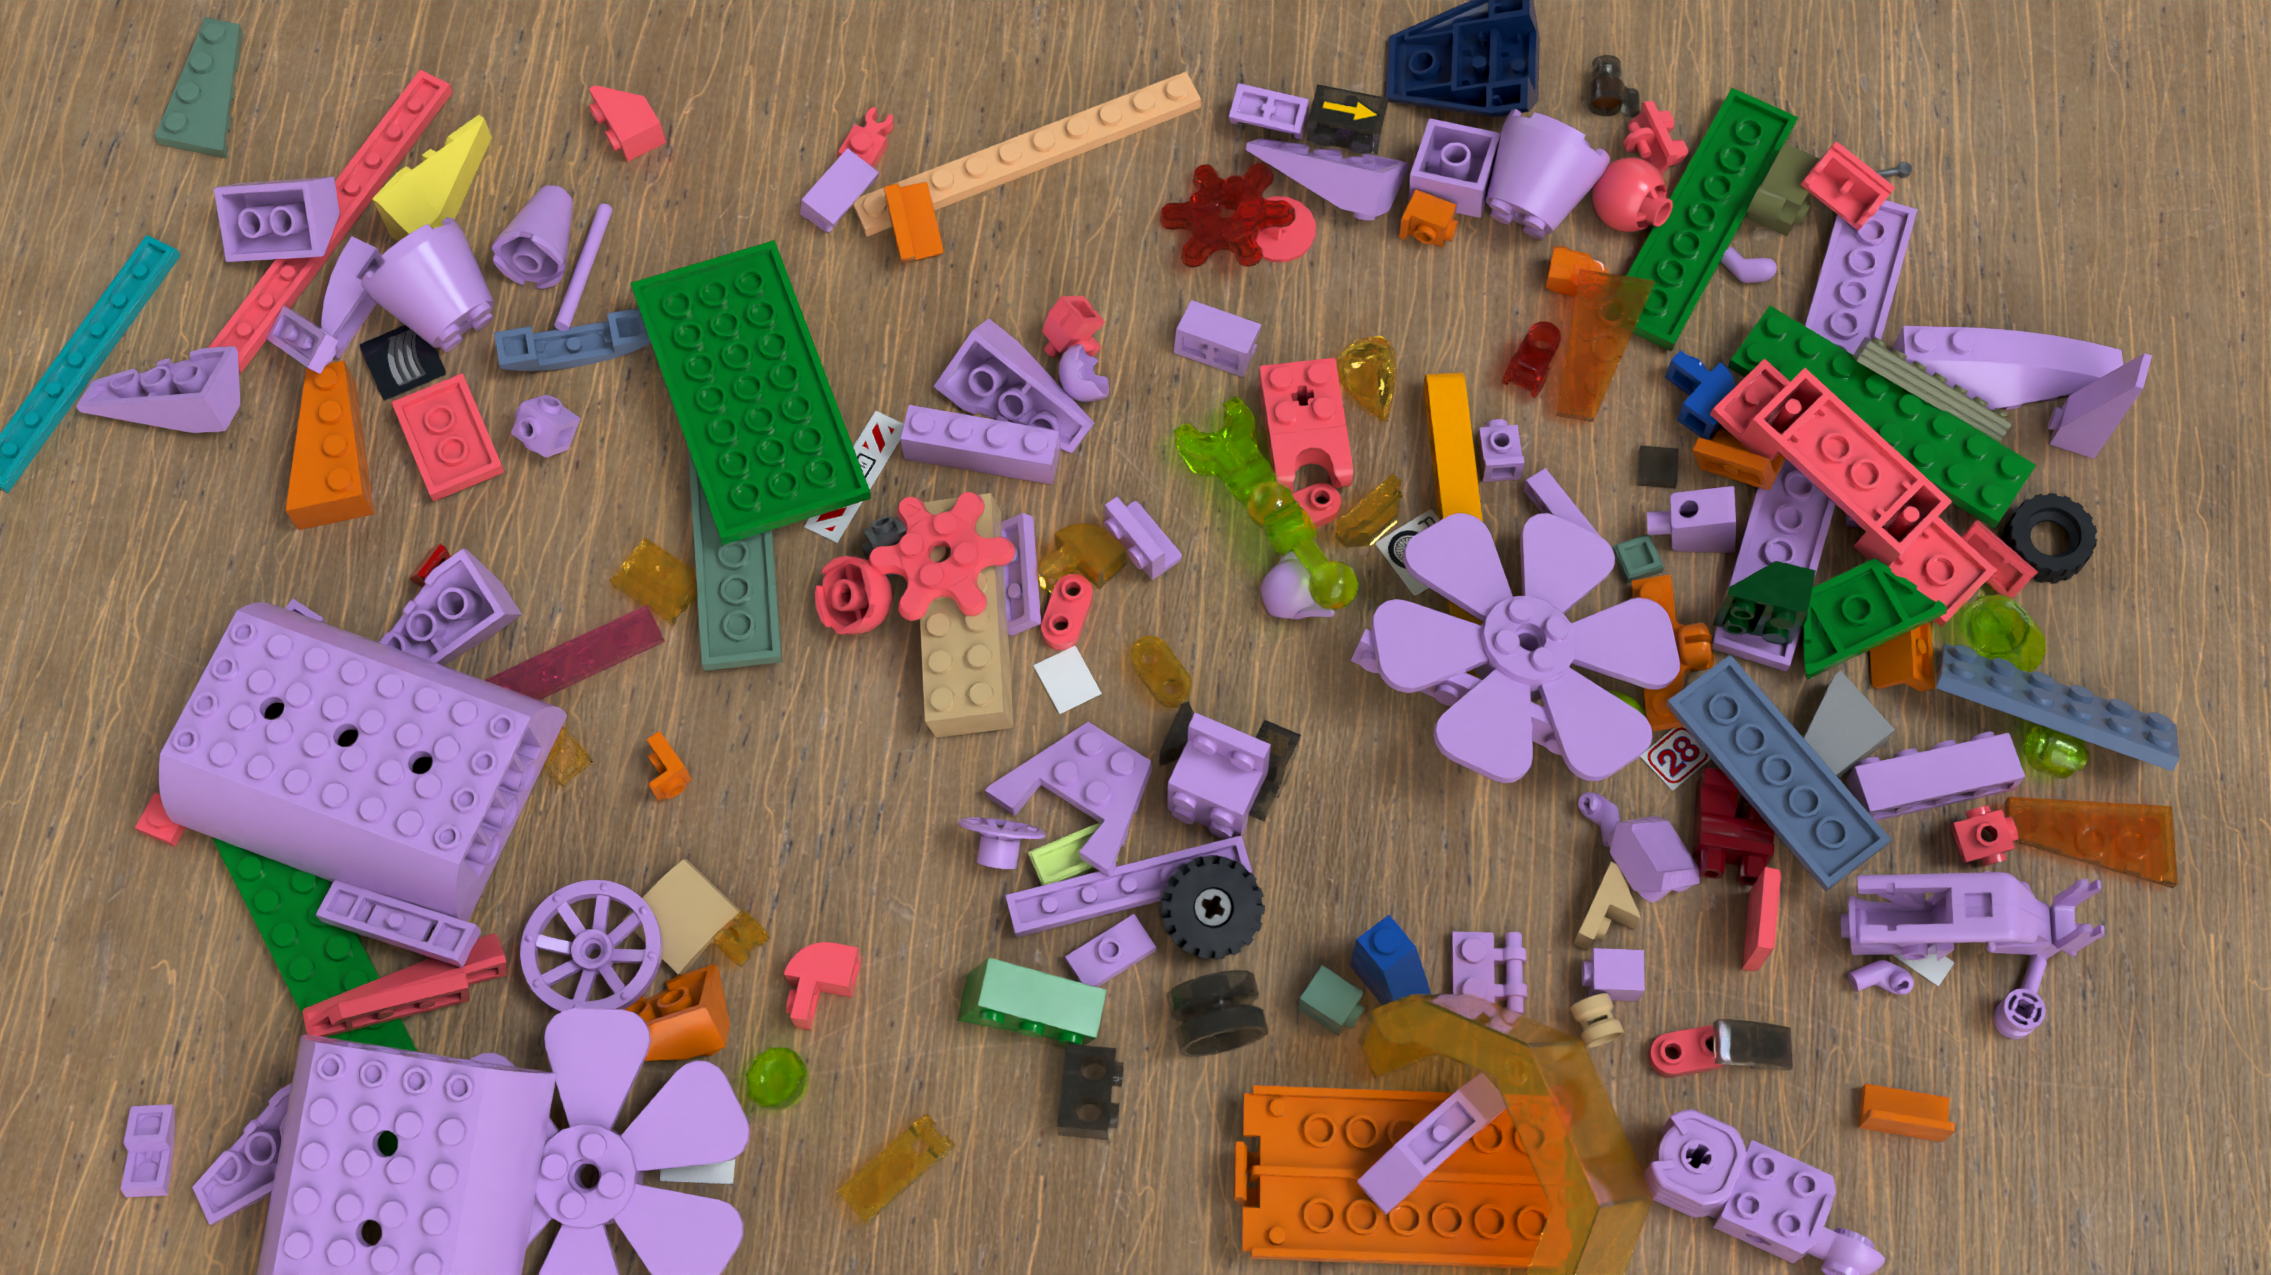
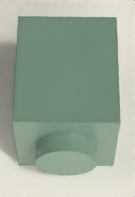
M1322 965L1299 998L1298 1010L1340 1036L1346 1026L1353 1029L1363 1015L1365 1008L1361 1006L1364 992Z

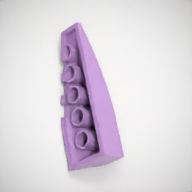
M1903 326L1893 345V350L1895 348L1907 355L1905 360L1913 364L1915 360L1927 367L1925 372L1932 376L1935 372L1948 379L1946 384L1954 387L1955 384L1961 386L1968 391L1966 394L1968 397L1974 399L1975 396H1978L1988 402L1986 407L1991 410L1995 408H2005V410L2020 408L2022 404L2040 400L2041 403L2055 401L2060 396L2075 393L2123 365L2122 350L2060 336L2015 330Z

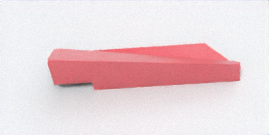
M492 933L477 939L463 968L429 958L303 1009L302 1013L307 1035L327 1037L470 1001L468 985L507 976L506 959L497 934Z

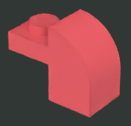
M820 942L803 948L793 956L785 969L784 976L788 985L797 987V990H790L786 1005V1013L791 1014L790 1018L795 1028L811 1031L820 992L853 998L862 961L858 947L832 942Z

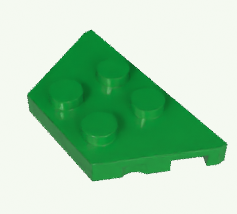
M1876 558L1812 588L1808 614L1803 621L1804 675L1808 680L1946 614L1947 607L1941 601L1935 602L1918 591L1917 585L1904 577L1896 576L1891 568Z

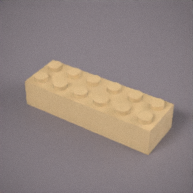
M991 493L980 494L979 496L984 501L985 509L976 523L977 533L983 538L1002 537L1001 511ZM958 498L923 503L929 513L938 515L941 512L952 510ZM935 546L930 559L935 562H943L949 558L951 549L945 546ZM1004 565L988 566L979 573L977 584L987 598V605L979 615H964L953 599L939 597L931 602L926 614L920 618L925 723L936 738L1014 728Z

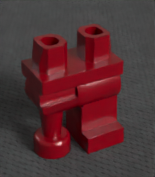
M1705 768L1696 785L1692 858L1698 859L1700 877L1721 879L1724 875L1725 864L1739 866L1737 881L1741 884L1753 886L1774 856L1775 844H1773L1775 832L1743 795L1742 799L1749 804L1746 818L1736 817L1737 794L1739 790L1722 770Z

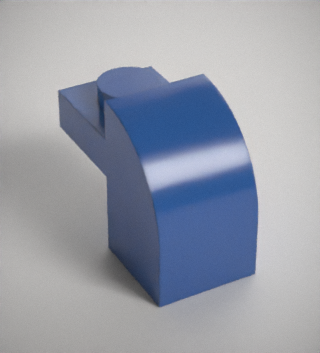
M1680 350L1671 360L1665 376L1667 380L1689 395L1682 405L1677 421L1700 438L1710 440L1722 426L1710 413L1735 388L1734 379L1721 362L1710 372L1699 359L1693 356L1689 357Z

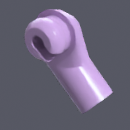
M1733 247L1726 250L1721 260V263L1742 283L1768 281L1777 271L1776 263L1772 259L1763 257L1744 259Z
M1878 960L1848 973L1849 983L1856 992L1876 985L1891 993L1904 995L1909 993L1914 985L1913 978L1908 971L1886 960Z

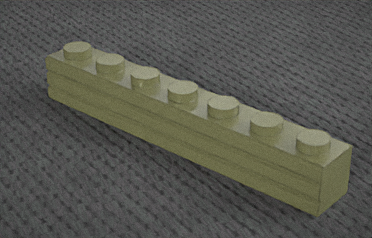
M1875 336L1872 340L1864 337L1852 356L1857 362L1936 408L1951 413L2000 443L2012 425L2006 419L2007 413L1998 408L1992 411L1986 407L1988 402L1978 396H1975L1974 399L1966 395L1968 391L1957 384L1954 387L1946 384L1948 379L1936 372L1933 376L1925 372L1926 366L1916 360L1913 364L1905 360L1907 355L1895 348L1892 352L1884 348L1886 343Z

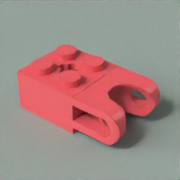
M1326 358L1259 366L1258 390L1275 493H1293L1295 472L1301 466L1307 464L1320 465L1326 469L1333 487H1350L1353 478V463L1336 359Z

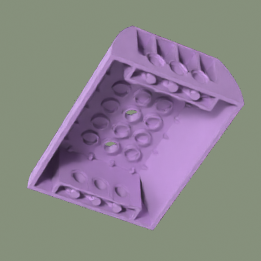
M256 602L236 611L160 753V796L164 810L173 823L328 881L334 882V880L345 882L468 922L566 720L567 714L557 706L271 603ZM273 703L284 704V711L280 717L273 720L265 719L267 714H270L272 711ZM350 729L358 731V738L354 744L348 747L338 745L339 736L344 731ZM427 756L433 759L432 767L428 772L424 774L412 772L413 763L418 758Z
M301 1035L256 1275H522L557 1073L314 1035ZM384 1131L393 1132L398 1139V1148L391 1156L383 1155L378 1148V1139ZM368 1220L378 1222L382 1228V1237L376 1245L366 1243L362 1237V1227Z

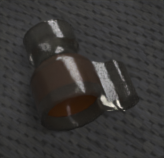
M1602 55L1592 61V77L1594 79L1588 87L1589 110L1598 116H1613L1623 113L1628 117H1636L1640 113V94L1636 89L1624 86L1623 81L1619 78L1621 76V61L1615 56Z

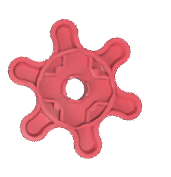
M972 492L961 494L952 510L941 512L938 515L929 513L925 504L920 499L915 497L904 498L897 508V515L906 527V535L896 545L876 547L869 555V564L881 575L899 574L906 579L907 589L898 604V610L906 620L915 621L922 618L926 614L931 602L939 597L953 599L957 603L959 610L967 616H976L984 611L987 605V598L977 584L978 575L988 566L1007 565L1015 556V548L1013 543L1007 538H983L977 533L976 523L985 509L984 501L978 494ZM935 546H945L951 549L949 558L943 562H935L930 559Z

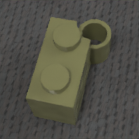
M1784 143L1762 185L1759 186L1750 203L1747 218L1785 236H1788L1794 223L1801 226L1810 209V205L1806 204L1809 195L1814 198L1816 197L1800 184L1820 158Z

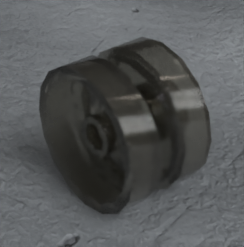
M1232 970L1208 974L1186 981L1172 988L1166 994L1171 1018L1182 1022L1175 1029V1036L1181 1055L1200 1057L1224 1053L1250 1045L1268 1034V1026L1263 1009L1252 1005L1259 998L1254 973L1245 970Z

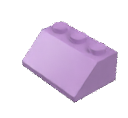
M334 176L246 182L214 188L226 262L324 256L340 215Z

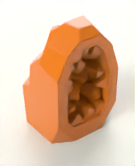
M1553 246L1545 288L1559 294L1582 298L1595 295L1606 285L1609 271L1601 262L1592 259L1590 254L1571 250L1566 246Z

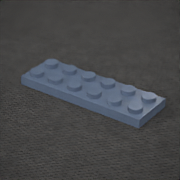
M1944 643L1938 656L1937 689L2170 771H2174L2179 761L2177 725L2162 714L2155 712L2146 714L2134 710L2130 704L2122 700L2110 699L2109 701L2094 696L2085 687L2078 685L2069 687L2057 683L2052 677L2042 672L2028 673L2017 669L2014 664L2005 659L1994 658L1991 660L1977 655L1976 651L1964 645L1951 646Z
M1731 654L1667 701L1666 706L1825 892L1892 841Z

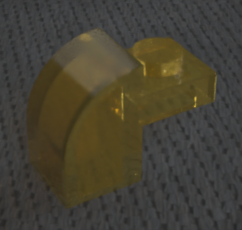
M1078 523L1066 526L1055 533L1057 552L1055 550L1050 551L1040 561L1039 568L1037 569L1039 585L1051 594L1060 578L1079 570L1092 584L1100 589L1127 565L1126 548L1110 533L1096 525Z

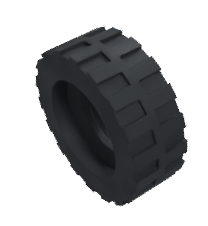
M2049 493L2048 495L2038 494L2030 500L2029 498L2026 499L2016 509L2005 526V535L2002 541L2038 571L2033 577L2036 582H2050V584H2054L2061 580L2067 581L2071 579L2074 574L2077 575L2084 567L2097 545V539H2095L2097 529L2096 525L2092 523L2093 518L2089 513H2086L2080 503L2073 502L2067 496H2057L2055 493ZM2040 522H2053L2060 525L2068 535L2069 543L2067 549L2058 555L2041 553L2034 547L2031 541L2032 528Z

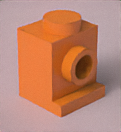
M1415 189L1401 218L1398 238L1406 240L1409 234L1422 243L1435 244L1443 247L1445 241L1452 242L1459 226V221L1454 219L1457 205Z

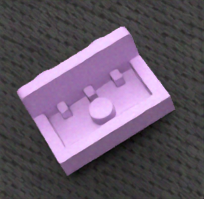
M1115 497L1105 504L1104 526L1107 532L1115 541L1119 540L1126 548L1133 564L1138 569H1143L1151 580H1154L1181 561L1182 554L1137 501L1132 502L1126 507L1118 497Z

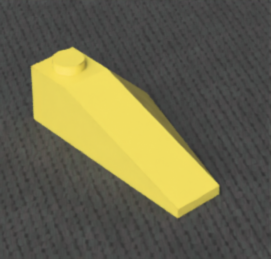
M477 115L447 137L445 146L439 151L435 152L429 149L422 154L423 162L415 168L410 169L407 166L402 168L373 197L372 200L393 239L399 242L426 224H429L431 228L443 226L442 221L447 217L455 220L492 139L486 121L482 116Z

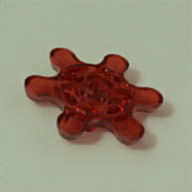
M1264 163L1253 164L1243 176L1233 175L1226 179L1220 178L1219 173L1211 165H1200L1195 169L1192 179L1194 187L1198 191L1193 193L1187 202L1166 204L1160 214V222L1166 229H1185L1192 234V237L1183 246L1181 252L1183 264L1191 268L1202 266L1209 256L1218 250L1231 251L1236 256L1237 262L1242 266H1254L1263 258L1262 247L1257 242L1259 233L1268 227H1286L1292 224L1296 218L1295 209L1289 202L1285 200L1272 201L1263 198L1264 191L1274 180L1272 170ZM1222 207L1226 210H1235V213L1230 217L1222 218L1218 216L1222 212Z

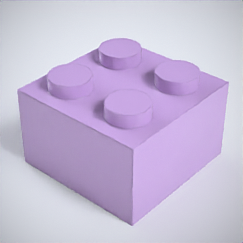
M1429 118L1410 173L1409 201L1415 189L1456 204L1455 213L1481 218L1501 133Z

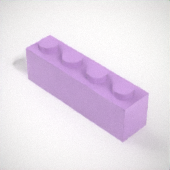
M912 405L908 406L900 438L903 456L907 460L1051 485L1054 483L1061 452L1060 434L1057 430Z
M1984 732L1972 737L1969 742L1956 744L1955 740H1948L1934 745L1932 750L1918 753L1917 749L1912 748L1895 754L1892 759L1880 761L1879 757H1870L1861 760L1855 764L1846 782L1853 796L1875 821L2014 791L2023 781L2025 775L2010 734L2005 733L1995 736L1994 732Z

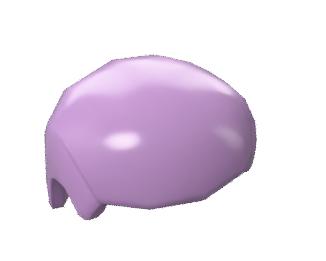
M1082 344L1070 346L1064 352L1059 364L1060 382L1065 392L1078 402H1093L1105 399L1109 394L1108 378L1094 373V366L1098 359L1087 355Z

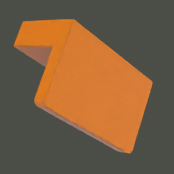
M920 182L899 187V183L884 186V194L901 264L942 255L944 249L928 183Z
M1723 429L1717 430L1712 441L1699 437L1692 449L1700 470L1768 491L1786 460L1781 453L1772 462H1770L1769 458L1753 454L1731 433Z
M1931 621L1870 650L1871 683L1874 688L1882 689L1905 683L1920 692L1935 689Z
M1866 1083L1862 1086L1858 1128L1943 1142L1955 1132V1123L1948 1122L1950 1097Z

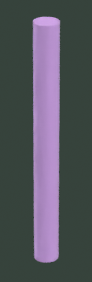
M601 203L597 208L554 324L558 330L568 331L613 211L612 207L608 204Z

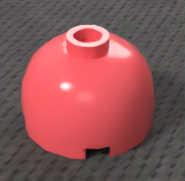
M856 556L837 557L824 566L821 574L826 575L822 586L816 585L815 603L820 620L826 627H832L836 631L835 633L841 635H855L871 632L885 621L890 612L893 599L892 585L887 575H881L869 564L868 560Z

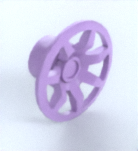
M967 817L958 821L959 826L980 832L977 863L988 867L1016 869L1021 839H1041L1046 837V832L1042 829L1014 821L984 817Z

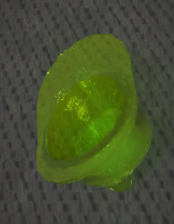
M1981 594L1965 609L1961 618V631L1967 642L1980 656L1991 660L1994 658L2005 659L2014 664L2017 669L2028 673L2034 671L2042 663L2046 653V638L2040 627L2026 610L2011 597L2000 594L1988 596Z

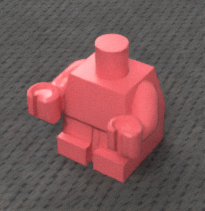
M1061 296L1049 311L1042 332L1049 340L1044 347V351L1050 357L1055 358L1059 353H1063L1070 346L1082 344L1086 354L1092 357L1100 350V344L1091 336L1096 330L1101 329L1105 321L1096 310L1092 309L1093 306L1084 296Z

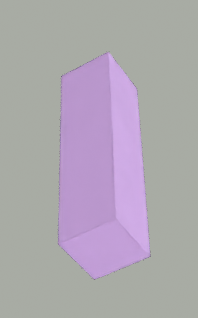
M1546 468L1526 480L1523 491L1542 514L1549 513L1559 516L1599 535Z

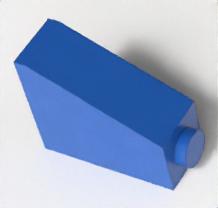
M1390 915L1356 939L1350 967L1402 1030L1434 1006L1435 1003L1417 948Z

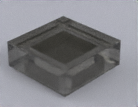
M1640 445L1638 450L1637 486L1675 489L1678 483L1679 448Z

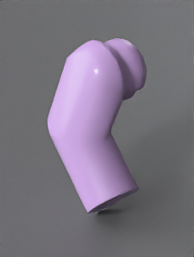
M1595 792L1583 793L1578 799V808L1585 817L1600 826L1603 846L1609 847L1608 836L1615 830L1616 822L1620 821L1619 810L1615 804Z

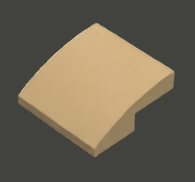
M683 859L642 897L652 910L660 926L663 941L662 959L678 975L686 973L710 943H718L742 914L687 859ZM632 910L625 916L623 921L633 913ZM641 924L634 932L646 943L645 931Z

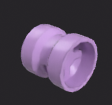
M2025 988L2016 989L2009 993L1994 1009V1026L1999 1033L2007 1038L2022 1039L2029 1035L2044 1020L2046 1014L2045 1004L2034 991Z

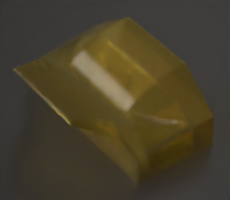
M1392 473L1338 520L1335 538L1346 548L1371 546L1398 522L1402 498L1401 480Z

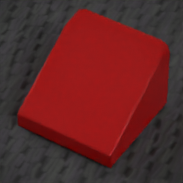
M442 544L433 547L410 575V580L423 587L426 584L424 581L430 572L451 557L446 547Z

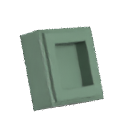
M1646 534L1613 545L1612 549L1615 560L1626 584L1632 583V580L1644 579L1663 572L1664 565L1650 535Z

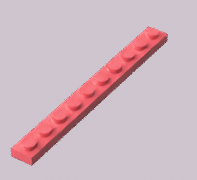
M421 69L418 71L335 180L340 215L324 256L275 259L208 348L235 346L238 351L239 372L242 373L266 342V337L283 305L288 308L293 306L372 201L373 197L378 193L451 96L453 90L449 83Z

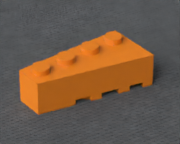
M344 360L328 364L324 367L321 374L306 368L285 509L298 530L375 514L357 385Z

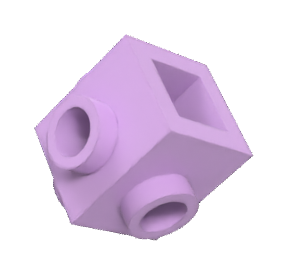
M545 394L523 401L515 412L516 421L511 434L521 440L526 448L538 452L547 458L569 450L581 418L562 406L560 400Z

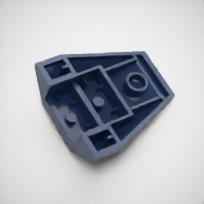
M1470 0L1389 36L1387 100L1389 102L1489 117L1508 115L1514 109L1521 113L1529 112L1539 100L1540 37L1534 0Z

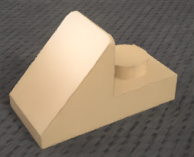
M1613 862L1610 863L1573 943L1587 951L1594 939L1602 942L1612 920L1632 929L1636 928L1640 920L1639 911L1618 865Z

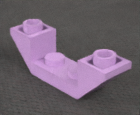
M1481 1072L1459 1088L1398 1141L1357 1181V1184L1386 1215L1414 1191L1422 1180L1477 1132H1481L1511 1104Z

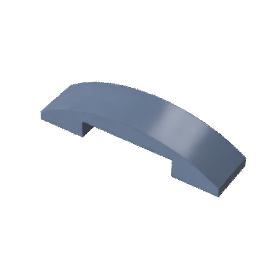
M638 308L607 313L608 321L570 327L568 331L557 329L533 333L532 326L494 332L500 369L517 371H546L585 366L626 355L651 343Z

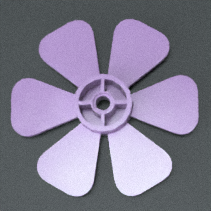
M1456 513L1447 516L1413 536L1408 541L1403 552V562L1408 573L1422 584L1483 621L1481 626L1399 599L1389 600L1380 605L1371 621L1377 668L1381 678L1391 688L1406 693L1417 692L1472 669L1482 680L1445 711L1437 721L1433 736L1436 746L1444 756L1472 771L1501 783H1511L1523 778L1531 767L1533 758L1531 701H1537L1542 698L1563 760L1568 769L1577 777L1587 781H1600L1610 777L1641 757L1649 748L1653 737L1651 726L1646 717L1632 706L1569 667L1571 664L1653 690L1667 687L1674 681L1680 670V660L1671 620L1661 605L1650 599H1630L1573 623H1570L1564 615L1604 581L1614 568V552L1605 539L1570 521L1549 513L1537 514L1529 518L1523 526L1520 535L1522 596L1513 597L1492 536L1487 526L1477 517Z
M572 1008L565 1009L556 1014L547 1025L544 1040L552 1071L557 1073L555 1081L570 1128L559 1131L549 1117L526 1248L552 1218L563 1224L538 1275H620L605 1227L613 1223L618 1224L652 1275H721L739 1248L744 1236V1222L740 1213L731 1204L722 1200L644 1186L643 1180L644 1171L724 1163L734 1160L744 1152L749 1143L751 1129L748 1118L727 1076L719 1067L710 1062L694 1061L685 1064L676 1071L624 1133L621 1134L612 1128L649 1052L651 1034L648 1025L636 1013L621 1009ZM482 1053L470 1059L515 1067L508 1058L496 1053ZM592 1164L599 1171V1181L594 1187L588 1189L582 1184L581 1173L585 1167Z

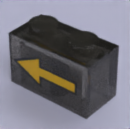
M1317 84L1308 120L1307 141L1315 142L1324 147L1336 146L1351 149L1360 154L1372 153L1378 155L1387 117L1389 98Z

